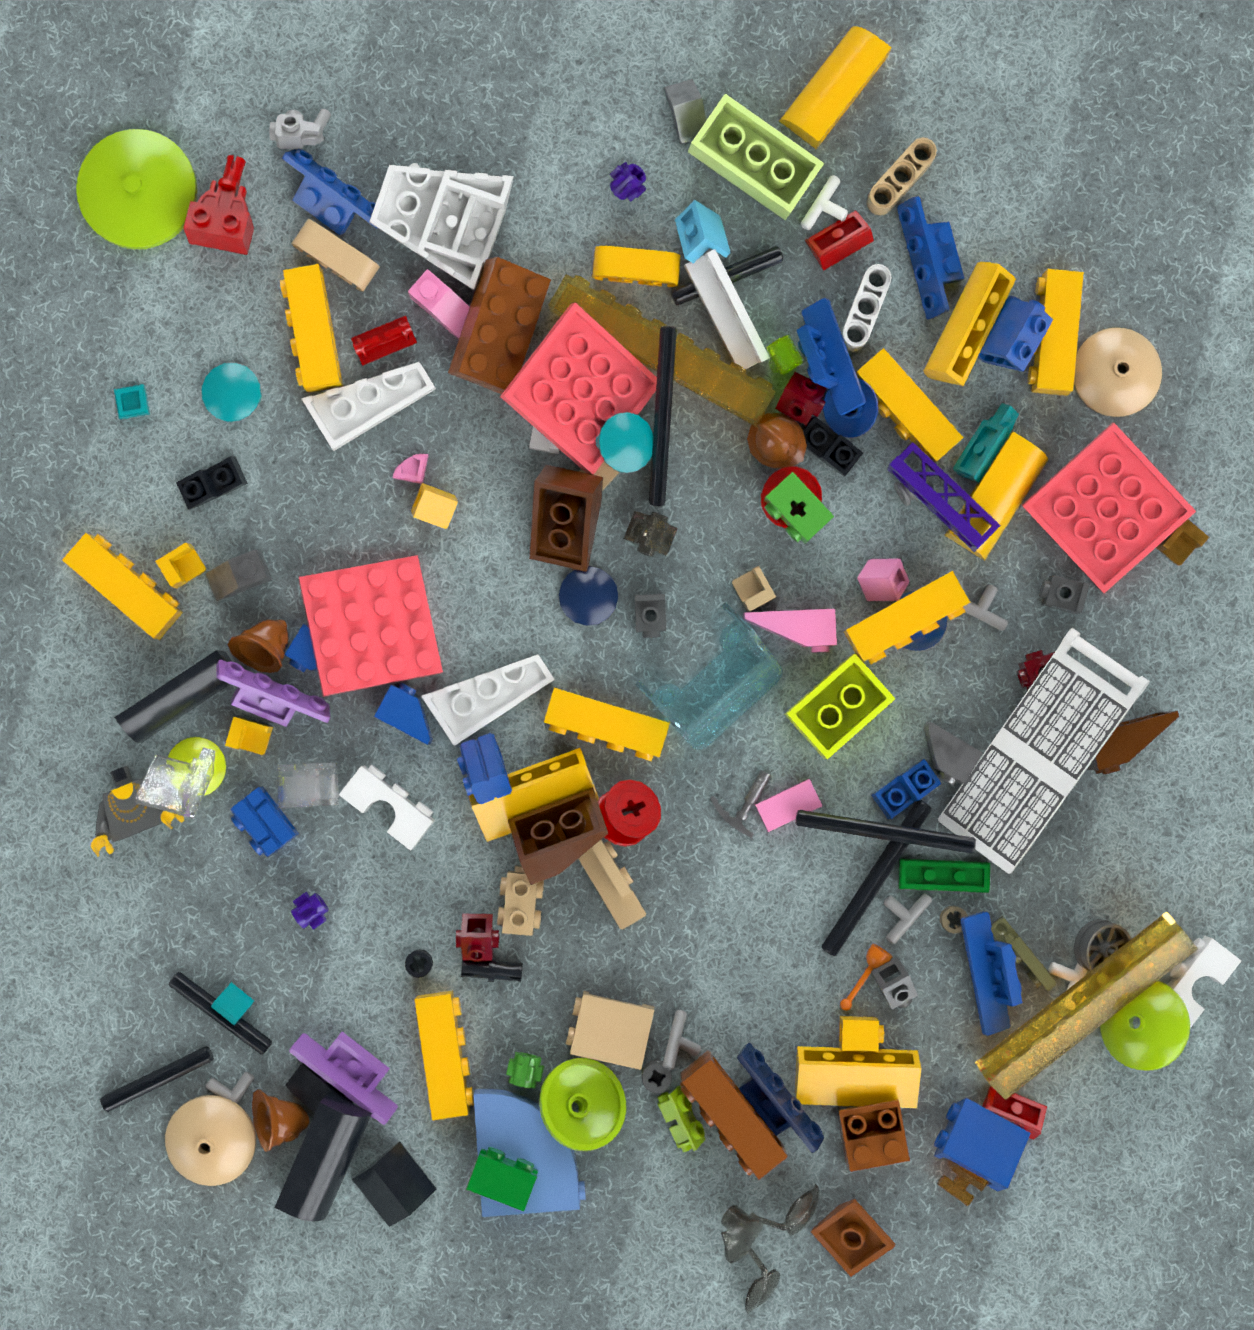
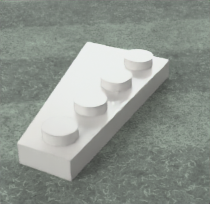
M420 362L382 373V375L373 378H365L341 388H333L325 393L301 399L332 450L335 451L436 388Z
M537 654L491 672L422 695L421 697L452 744L456 746L555 679Z

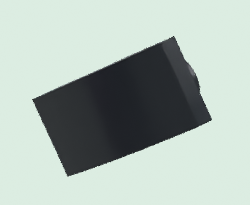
M813 416L803 429L807 444L806 449L844 477L863 454L860 449L843 435L835 433L816 416Z
M230 456L208 469H200L176 482L188 510L199 507L248 484L235 456Z
M304 1063L299 1066L285 1084L314 1113H316L320 1102L328 1092L353 1104L343 1093L323 1080L321 1076Z

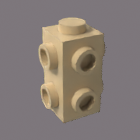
M515 866L514 871L507 872V877H501L500 895H505L504 907H499L497 925L503 926L502 933L532 936L534 928L540 929L541 911L536 910V899H542L544 880L530 885L522 866Z

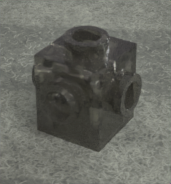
M634 511L623 539L637 545V552L646 556L654 557L655 553L667 556L678 528L668 524L669 518L662 514L652 512L651 515Z

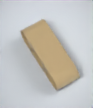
M923 137L916 139L873 186L867 198L868 209L873 214L881 216L890 212L930 167L937 152L936 145L932 140ZM914 151H925L928 155V159H917L914 154ZM904 172L908 176L909 181L904 183L897 181L894 173ZM879 193L886 195L889 203L885 205L877 203L874 195Z
M307 219L291 243L300 252L305 251L308 257L326 269L328 267L332 269V273L350 285L355 284L357 286L356 289L364 292L380 268L369 257L311 219Z

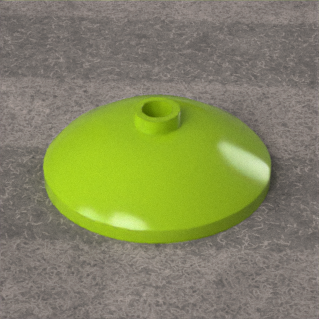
M1138 978L1122 983L1107 997L1100 1015V1032L1107 1050L1118 1062L1135 1070L1152 1071L1171 1064L1183 1052L1190 1034V1018L1183 999L1173 988L1158 980ZM1138 1017L1141 1023L1138 1028H1135L1133 1021Z
M575 1058L559 1064L548 1074L541 1088L539 1107L543 1123L556 1141L573 1150L591 1151L605 1146L619 1133L625 1120L626 1098L620 1081L607 1066L593 1059ZM573 1102L578 1104V1112L573 1111Z

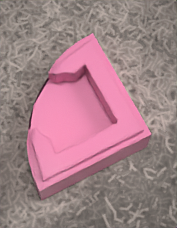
M415 454L405 459L395 469L393 479L422 484L429 455Z

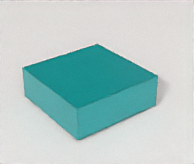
M144 384L114 389L120 420L150 415Z
M231 982L213 1002L211 1007L235 1025L252 1006L254 1000Z

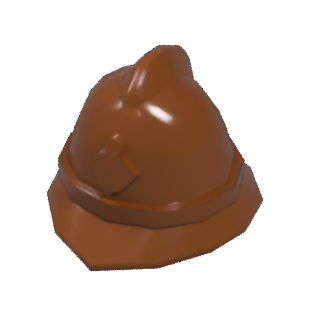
M767 413L751 423L747 437L750 453L761 464L770 468L792 467L804 461L807 444L803 430L796 420L783 413Z
M281 619L261 621L250 629L244 630L241 635L232 637L227 645L231 654L243 664L260 672H278L282 667V660L285 656L284 652L288 644V625L285 620Z
M260 1089L253 1092V1124L259 1142L265 1152L270 1151L273 1146H280L283 1142L295 1140L308 1127L310 1123L309 1116L299 1104L280 1100L275 1096H268Z

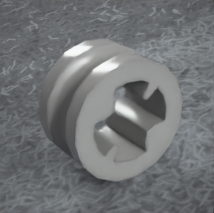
M894 483V488L906 507L911 505V500H919L902 483Z

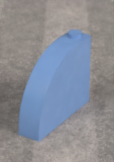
M475 1089L473 1097L478 1156L481 1148L488 1150V1147L503 1151L505 1157L516 1161L517 1158L530 1161L534 1164L533 1168L538 1170L537 1179L524 1211L481 1195L482 1217L580 1210V1200H586L585 1181H579L574 1150L563 1146L551 1136L543 1123L539 1104L527 1097L506 1090Z

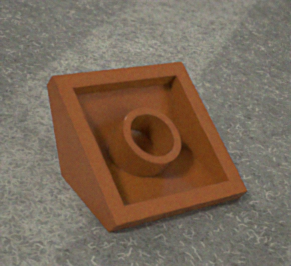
M856 1199L838 1205L810 1231L850 1277L883 1256L896 1245Z

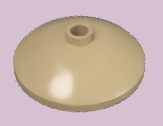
M1126 328L1101 330L1089 337L1076 353L1074 387L1081 400L1097 413L1110 417L1132 415L1146 407L1159 390L1162 379V366L1159 355L1148 339L1133 330ZM1118 364H1123L1126 367L1125 374L1118 371Z
M206 1095L189 1100L174 1113L166 1129L165 1146L170 1162L182 1176L197 1184L216 1186L236 1179L246 1170L255 1153L256 1133L250 1117L238 1104L221 1096ZM201 1144H208L210 1151H204Z

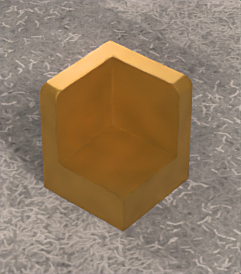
M1187 519L1156 548L1173 563L1180 566L1195 548L1203 546L1209 539V536Z

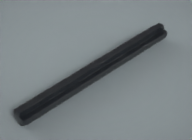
M661 326L649 490V503L652 506H664L666 501L677 329L673 326Z
M922 800L916 801L900 826L920 829L932 808ZM896 841L888 843L822 944V949L832 956H837L909 846L908 843Z
M798 810L795 819L797 826L958 852L974 853L976 839L974 837L805 810Z

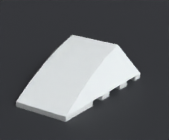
M389 165L370 223L472 290H475L485 260L490 257L506 212L514 177L503 175V177L489 176L485 173H457V171L452 170L434 171L429 168Z

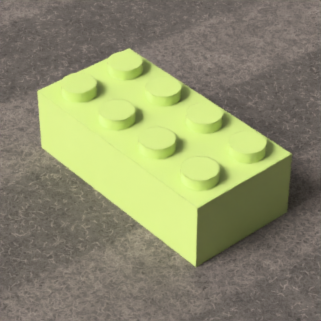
M724 94L688 149V153L784 220L790 215L824 165L818 158L727 94Z

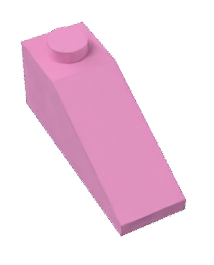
M427 269L409 289L408 293L415 303L459 340L470 307Z
M835 609L746 612L743 614L744 621L802 647H811L812 653L830 652L829 646L837 645Z

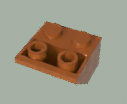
M898 1099L838 1110L845 1161L850 1172L910 1161Z

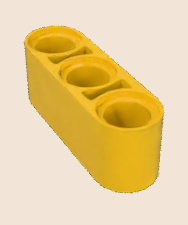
M596 246L592 278L603 281V278H608L610 282L632 284V281H638V284L662 286V284H667V287H677L681 255L667 251Z

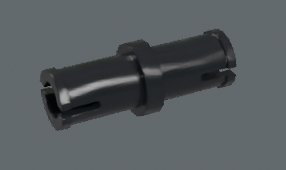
M493 958L492 961L462 960L461 977L488 979V982H494V979L521 982L523 963L496 961V958Z

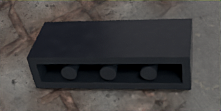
M216 650L114 718L132 740L142 743L229 686V683L217 678L216 665L219 660L226 662L232 660L225 651Z
M328 1092L316 1110L274 1208L305 1221L315 1222L324 1220L329 1213L372 1113Z

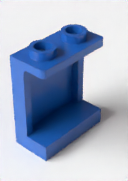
M968 1098L957 1102V1104L953 1103L946 1115V1119L949 1121L945 1131L941 1130L935 1139L934 1146L937 1149L934 1156L939 1159L947 1158L989 1181L987 1186L997 1192L1007 1189L1031 1133Z

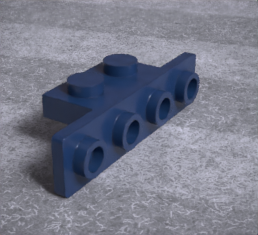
M751 1043L746 1044L737 1055V1059L750 1074L751 1078L743 1082L738 1089L775 1136L792 1127L810 1152H816L824 1140L821 1128L805 1113L800 1101L793 1097L786 1089L781 1077L774 1073L767 1065L762 1053L755 1049Z

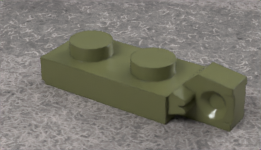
M1003 916L991 924V931L995 939L1011 944L1016 955V962L1020 964L1024 961L1029 967L1030 971L1026 974L1037 988L1043 985L1047 991H1050L1056 986L1057 982Z

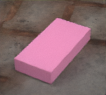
M807 779L755 804L767 831L770 832L795 820L798 810L813 811L822 807V804L810 779Z

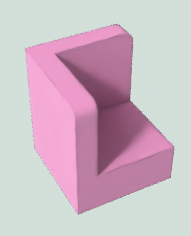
M870 559L857 577L867 601H899L910 582L901 559Z

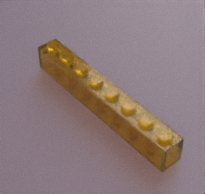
M566 274L548 304L550 312L561 317L570 304L577 303L637 360L657 371L660 328L667 325L655 318L649 321L641 316L642 312L638 308L630 304L624 307L615 302L617 298L606 290L601 289L598 292L590 288V282L583 277L575 275L573 278ZM679 333L676 337L674 382L757 428L775 397L776 391L771 389L773 385L761 377H757L756 380L745 374L747 372L746 369L734 362H731L730 365L719 360L721 356L709 348L699 349L693 345L694 341L690 337Z
M1165 912L982 1056L975 1064L987 1082L1006 1100L1198 950V948L1171 915Z

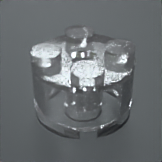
M337 762L277 765L278 808L339 805Z

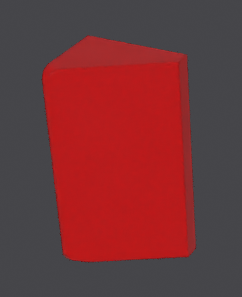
M855 210L848 214L845 220H838L806 239L805 242L824 271L874 241L871 227Z
M991 1084L982 1107L1030 1132V1139L1034 1140L1041 1134L1047 1106Z

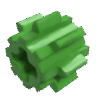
M515 1052L514 1059L510 1058L506 1072V1075L510 1076L509 1083L519 1087L534 1089L536 1082H541L544 1070V1065H540L542 1058L529 1053Z

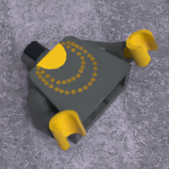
M127 766L111 771L110 774L116 789L103 794V800L99 804L95 839L91 842V849L97 857L100 856L99 851L104 846L108 854H112L114 848L109 842L111 839L113 842L121 841L162 823L169 829H173L171 821L175 817L181 823L184 822V816L178 812L172 792L157 781L149 780L148 778L133 781Z

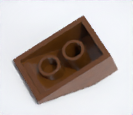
M551 465L544 466L534 481L529 559L585 572L588 570L602 501L603 477Z
M1161 711L1119 723L1086 770H1095V774L1102 773L1103 775L1120 771L1121 764L1130 762L1179 717L1178 711Z
M593 787L508 819L519 861L530 885L559 875L608 834Z

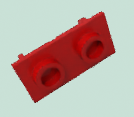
M406 315L351 338L354 350L362 366L417 344Z

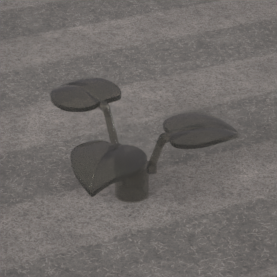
M815 1184L813 1189L804 1193L792 1204L783 1223L760 1217L754 1212L748 1215L737 1205H732L724 1213L721 1224L728 1230L721 1232L724 1241L726 1260L729 1263H735L749 1253L761 1270V1277L756 1279L748 1290L745 1301L746 1313L749 1314L768 1300L777 1288L780 1279V1273L776 1269L768 1272L765 1265L751 1248L752 1242L760 1234L763 1224L783 1231L787 1230L789 1235H794L801 1231L810 1222L816 1211L819 1201L818 1185Z

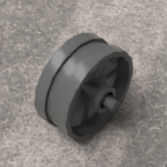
M1096 919L1085 924L1078 932L1074 943V954L1079 965L1100 977L1109 978L1118 975L1128 965L1133 951L1132 938L1128 931L1120 925L1103 919ZM1106 929L1104 936L1102 938L1100 931ZM1115 931L1117 938L1111 940L1113 933ZM1089 950H1091L1092 952H1094L1090 957H1089ZM1099 959L1100 968L1094 969L1093 965Z

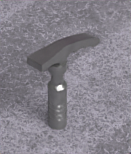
M760 770L747 793L742 809L737 811L735 815L737 817L729 816L730 813L723 810L718 800L714 796L711 797L714 807L724 820L751 839L754 833L743 826L742 820H747L748 811L751 806L756 804L771 777L770 774L763 770Z

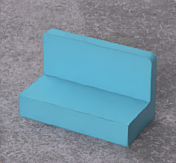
M694 200L675 219L684 258L694 264L709 248L715 249L717 253L724 257L731 253L720 215Z

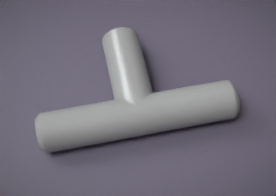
M988 584L977 604L970 601L969 604L963 607L966 613L1000 631H1004L1008 621L988 611L998 591L995 586Z
M923 893L908 910L892 895H889L884 900V905L899 917L900 921L886 935V939L892 944H896L931 904L932 898Z
M683 1010L675 1011L662 1064L663 1068L667 1070L674 1069L679 1049L693 1056H697L701 1051L699 1044L682 1037L687 1013Z
M244 1072L232 1090L216 1079L211 1078L206 1084V1088L215 1095L229 1099L237 1104L253 1082L254 1076L249 1072Z

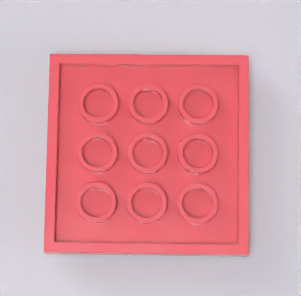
M572 303L500 397L584 472L594 475L604 462L600 450L595 443L601 428L615 414L629 412L638 415L655 393L657 377L577 303Z
M1115 423L1110 424L1022 504L1024 509L1103 593L1107 592L1196 512Z
M418 555L299 577L298 580L323 697L441 674L443 672Z

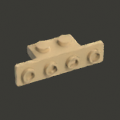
M601 839L578 859L619 928L625 929L645 917L646 912L630 887V884L634 881L625 866L620 869L614 858L618 854L611 842L607 841L604 843Z

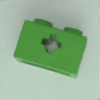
M793 472L764 499L767 503L765 506L767 512L775 520L781 518L787 524L786 532L797 543L801 540L806 544L834 517ZM791 503L795 507L799 504L802 505L801 514L803 517L799 514L793 517L790 514L792 510Z

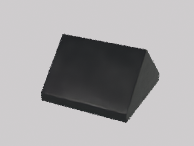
M400 1141L352 1179L389 1227L410 1216L437 1190Z

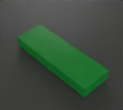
M900 858L898 888L989 893L991 863Z

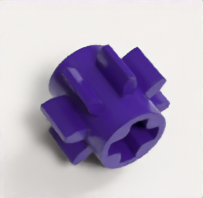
M624 162L609 174L614 179L610 183L611 191L621 200L628 198L631 202L646 191V187L642 185L646 181V175L642 168L636 164L628 165L627 162Z
M305 892L293 900L296 907L291 910V913L303 929L310 925L314 930L327 921L324 914L329 909L319 894L314 893L309 896Z

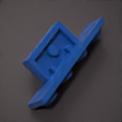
M294 149L284 153L282 159L305 175L292 201L338 235L345 233L355 214L370 223L376 203L369 202L362 197L361 192L356 187L339 180L333 170L320 166L313 160L312 155L305 150Z
M916 196L898 205L897 211L922 300V306L926 318L929 320L950 310L943 284L956 283L965 278L950 222L927 224L920 197Z
M822 298L802 310V316L806 325L796 330L800 339L798 347L809 364L807 372L810 379L815 384L817 383L830 390L837 413L843 416L864 405L866 399L830 301L827 298Z
M983 911L962 918L961 926L982 1033L989 1036L1009 1029L1011 1025L1007 1005L1013 1007L1023 1002L1021 997L1022 986L1017 976L1015 966L1016 955L1012 945L994 941L989 913Z

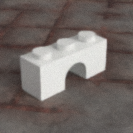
M365 765L361 766L339 795L361 813L367 812L371 805L378 800L390 803L395 810V820L387 833L411 851L435 822L430 817L433 811L421 802H418L417 805L407 799L409 793L400 785L395 783L393 786H390L383 780L386 775L375 766L371 765L369 768Z
M1204 936L1202 939L1198 938L1191 944L1188 950L1190 953L1189 957L1184 963L1179 962L1170 973L1172 979L1167 984L1183 999L1189 1013L1190 1028L1205 1010L1192 997L1194 982L1200 977L1209 976L1215 982L1224 985L1241 962L1239 958L1221 944L1207 936Z

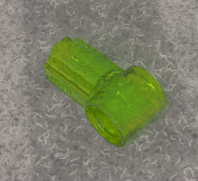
M789 334L766 347L771 357L768 365L773 373H780L784 376L804 362Z

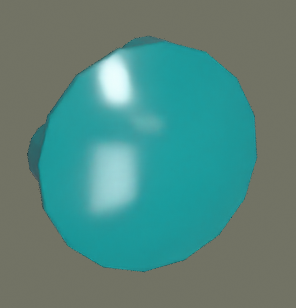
M223 363L213 368L205 377L202 385V400L206 409L213 416L225 422L240 421L250 416L262 398L260 383L256 375L248 367L238 363Z
M625 412L615 414L605 422L600 430V434L596 437L595 443L604 461L610 467L620 473L638 471L648 463L653 453L654 436L649 424L637 414Z

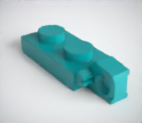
M1001 403L993 417L991 416L988 420L983 419L954 465L953 471L962 477L980 483L1012 432L1019 413L1012 406Z

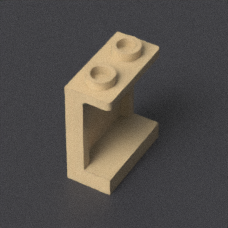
M583 991L582 998L576 997L572 1014L578 1016L576 1028L569 1027L566 1045L571 1046L570 1054L641 1070L652 1024L654 1006L642 1004V1006L591 995L589 992Z

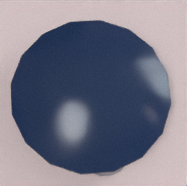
M589 566L586 572L574 570L561 583L559 591L560 606L565 615L577 624L585 626L599 625L608 619L616 609L618 601L617 586L612 577L600 568Z

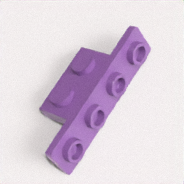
M219 660L216 665L217 678L237 687L231 698L232 706L287 727L295 711L328 723L331 718L329 704L319 696H309L299 692L292 685L279 684L272 681L265 674H255L245 670L236 662Z
M344 1032L339 1034L328 1050L305 1033L289 1049V1052L300 1062L307 1065L321 1076L323 1080L343 1093L349 1100L371 1112V1117L381 1124L385 1125L398 1108L397 1104L375 1088L390 1068Z

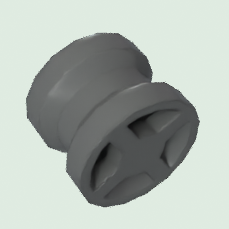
M651 1060L646 1063L642 1070V1083L644 1087L656 1094L666 1091L672 1081L671 1070L664 1069L662 1066L663 1061Z

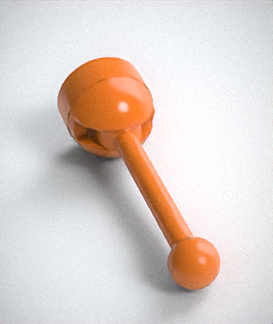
M874 943L870 946L866 955L869 966L848 997L841 1000L840 1007L842 1010L848 1011L851 1009L852 1000L871 974V971L891 961L893 956Z

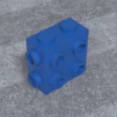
M1009 296L977 358L984 363L1024 372L1053 321L1044 311L1046 309L1045 306L1035 300L1025 302L1017 297Z

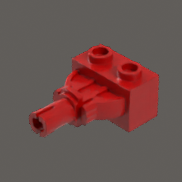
M228 155L223 177L218 180V184L217 181L213 180L210 189L200 197L198 202L190 201L183 229L189 244L248 255L254 225L245 201L247 190L244 186L239 187L246 161L239 156L234 161V155Z

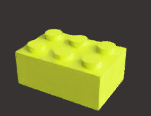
M854 653L784 715L822 758L828 759L892 703L895 698Z

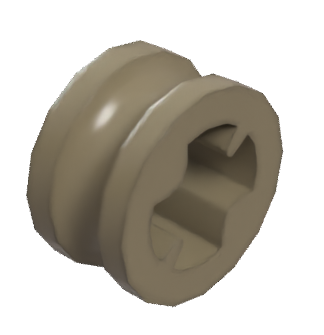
M955 905L944 908L940 914L942 927L953 934L962 932L961 924L959 926L954 924V928L949 927L950 921L946 919L949 913L954 915V911H958V918L960 920L968 916L966 911Z

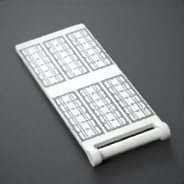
M1071 628L979 759L965 784L961 785L939 816L938 821L956 835L974 837L976 839L975 849L1008 874L1012 873L1150 681L1143 676L1138 677L1081 638L1080 633ZM1074 647L1129 685L1131 690L1128 695L1068 655L1067 652L1070 648Z

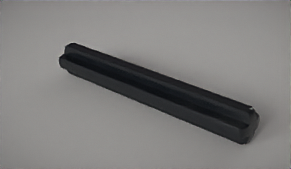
M775 246L725 267V270L731 282L734 283L782 263L783 254L780 248ZM692 281L671 291V296L676 305H681L700 297Z
M178 972L172 977L169 982V986L256 1052L263 1055L269 1049L272 1041L242 1018L233 1025L211 1007L216 998L184 974Z
M205 1046L104 1095L100 1099L101 1105L106 1112L114 1110L210 1063L214 1059L210 1048Z

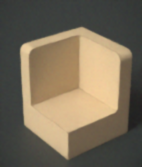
M759 566L732 581V585L747 612H751L776 598Z

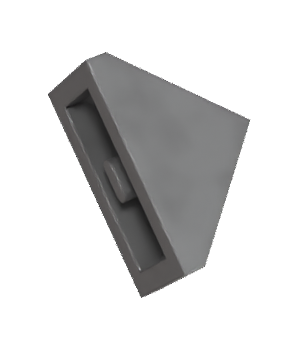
M693 79L664 87L681 144L693 141L707 121L702 97Z

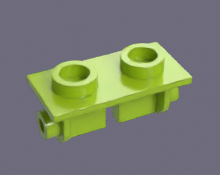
M679 1085L670 1094L668 1092L660 1094L657 1097L659 1100L657 1105L666 1123L675 1119L678 1123L669 1128L677 1148H681L683 1152L691 1149L695 1151L706 1140L704 1137L705 1132L703 1125L700 1121L696 1120L692 1112V1103L684 1095Z

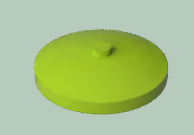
M129 129L116 132L97 143L82 162L76 185L78 204L83 217L90 227L106 241L127 249L153 248L174 238L182 231L190 201L196 202L198 193L194 169L180 147L159 133L143 129Z

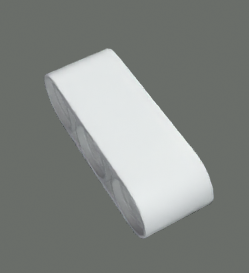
M872 265L867 269L861 280L841 332L848 351H859L870 337L892 278L891 272L884 265ZM879 275L883 279L884 284L880 287L873 286L869 282V276ZM861 302L869 303L872 306L873 313L869 315L861 313L858 309V304ZM849 330L859 331L862 335V341L857 343L850 341L847 332Z

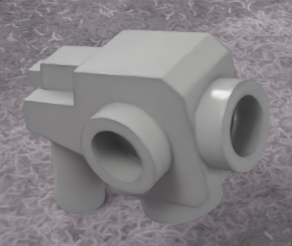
M321 109L315 121L308 122L304 121V117L299 111L289 110L285 114L278 115L276 122H270V140L276 141L279 149L302 150L304 145L320 144L324 140L322 131L329 121L331 113L326 109Z

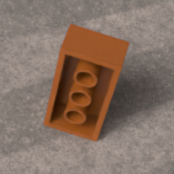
M500 257L485 260L448 373L502 394L522 368L551 279Z
M709 1050L680 1072L682 1092L691 1103L695 1100L699 1103L700 1114L710 1127L714 1125L718 1127L720 1140L730 1152L733 1149L737 1151L738 1162L749 1176L754 1173L760 1180L788 1157L783 1143L771 1131Z

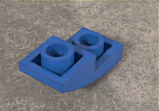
M923 759L871 794L886 818L892 819L942 783L926 760Z

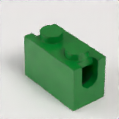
M488 1147V1150L481 1148L466 1190L524 1211L537 1179L538 1170L533 1168V1163L525 1159L517 1158L514 1161L506 1158L505 1153L499 1149Z

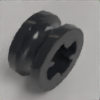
M421 949L411 952L405 960L406 971L409 975L416 978L426 976L433 966L431 955ZM420 955V959L424 957L427 960V963L423 966L424 971L418 972V968L414 970L411 967V964L415 961L414 956Z

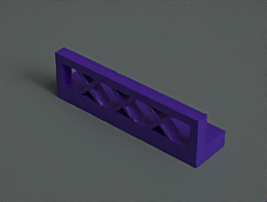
M913 442L888 465L887 470L973 552L1001 526ZM912 452L921 460L922 472H914L904 462ZM926 466L933 472H926ZM938 476L943 481V493L934 491L926 483V477ZM948 486H949L955 493H948ZM948 497H960L965 502V514H959L948 504ZM970 507H971L977 514H970ZM970 518H982L991 527L981 535L970 525Z

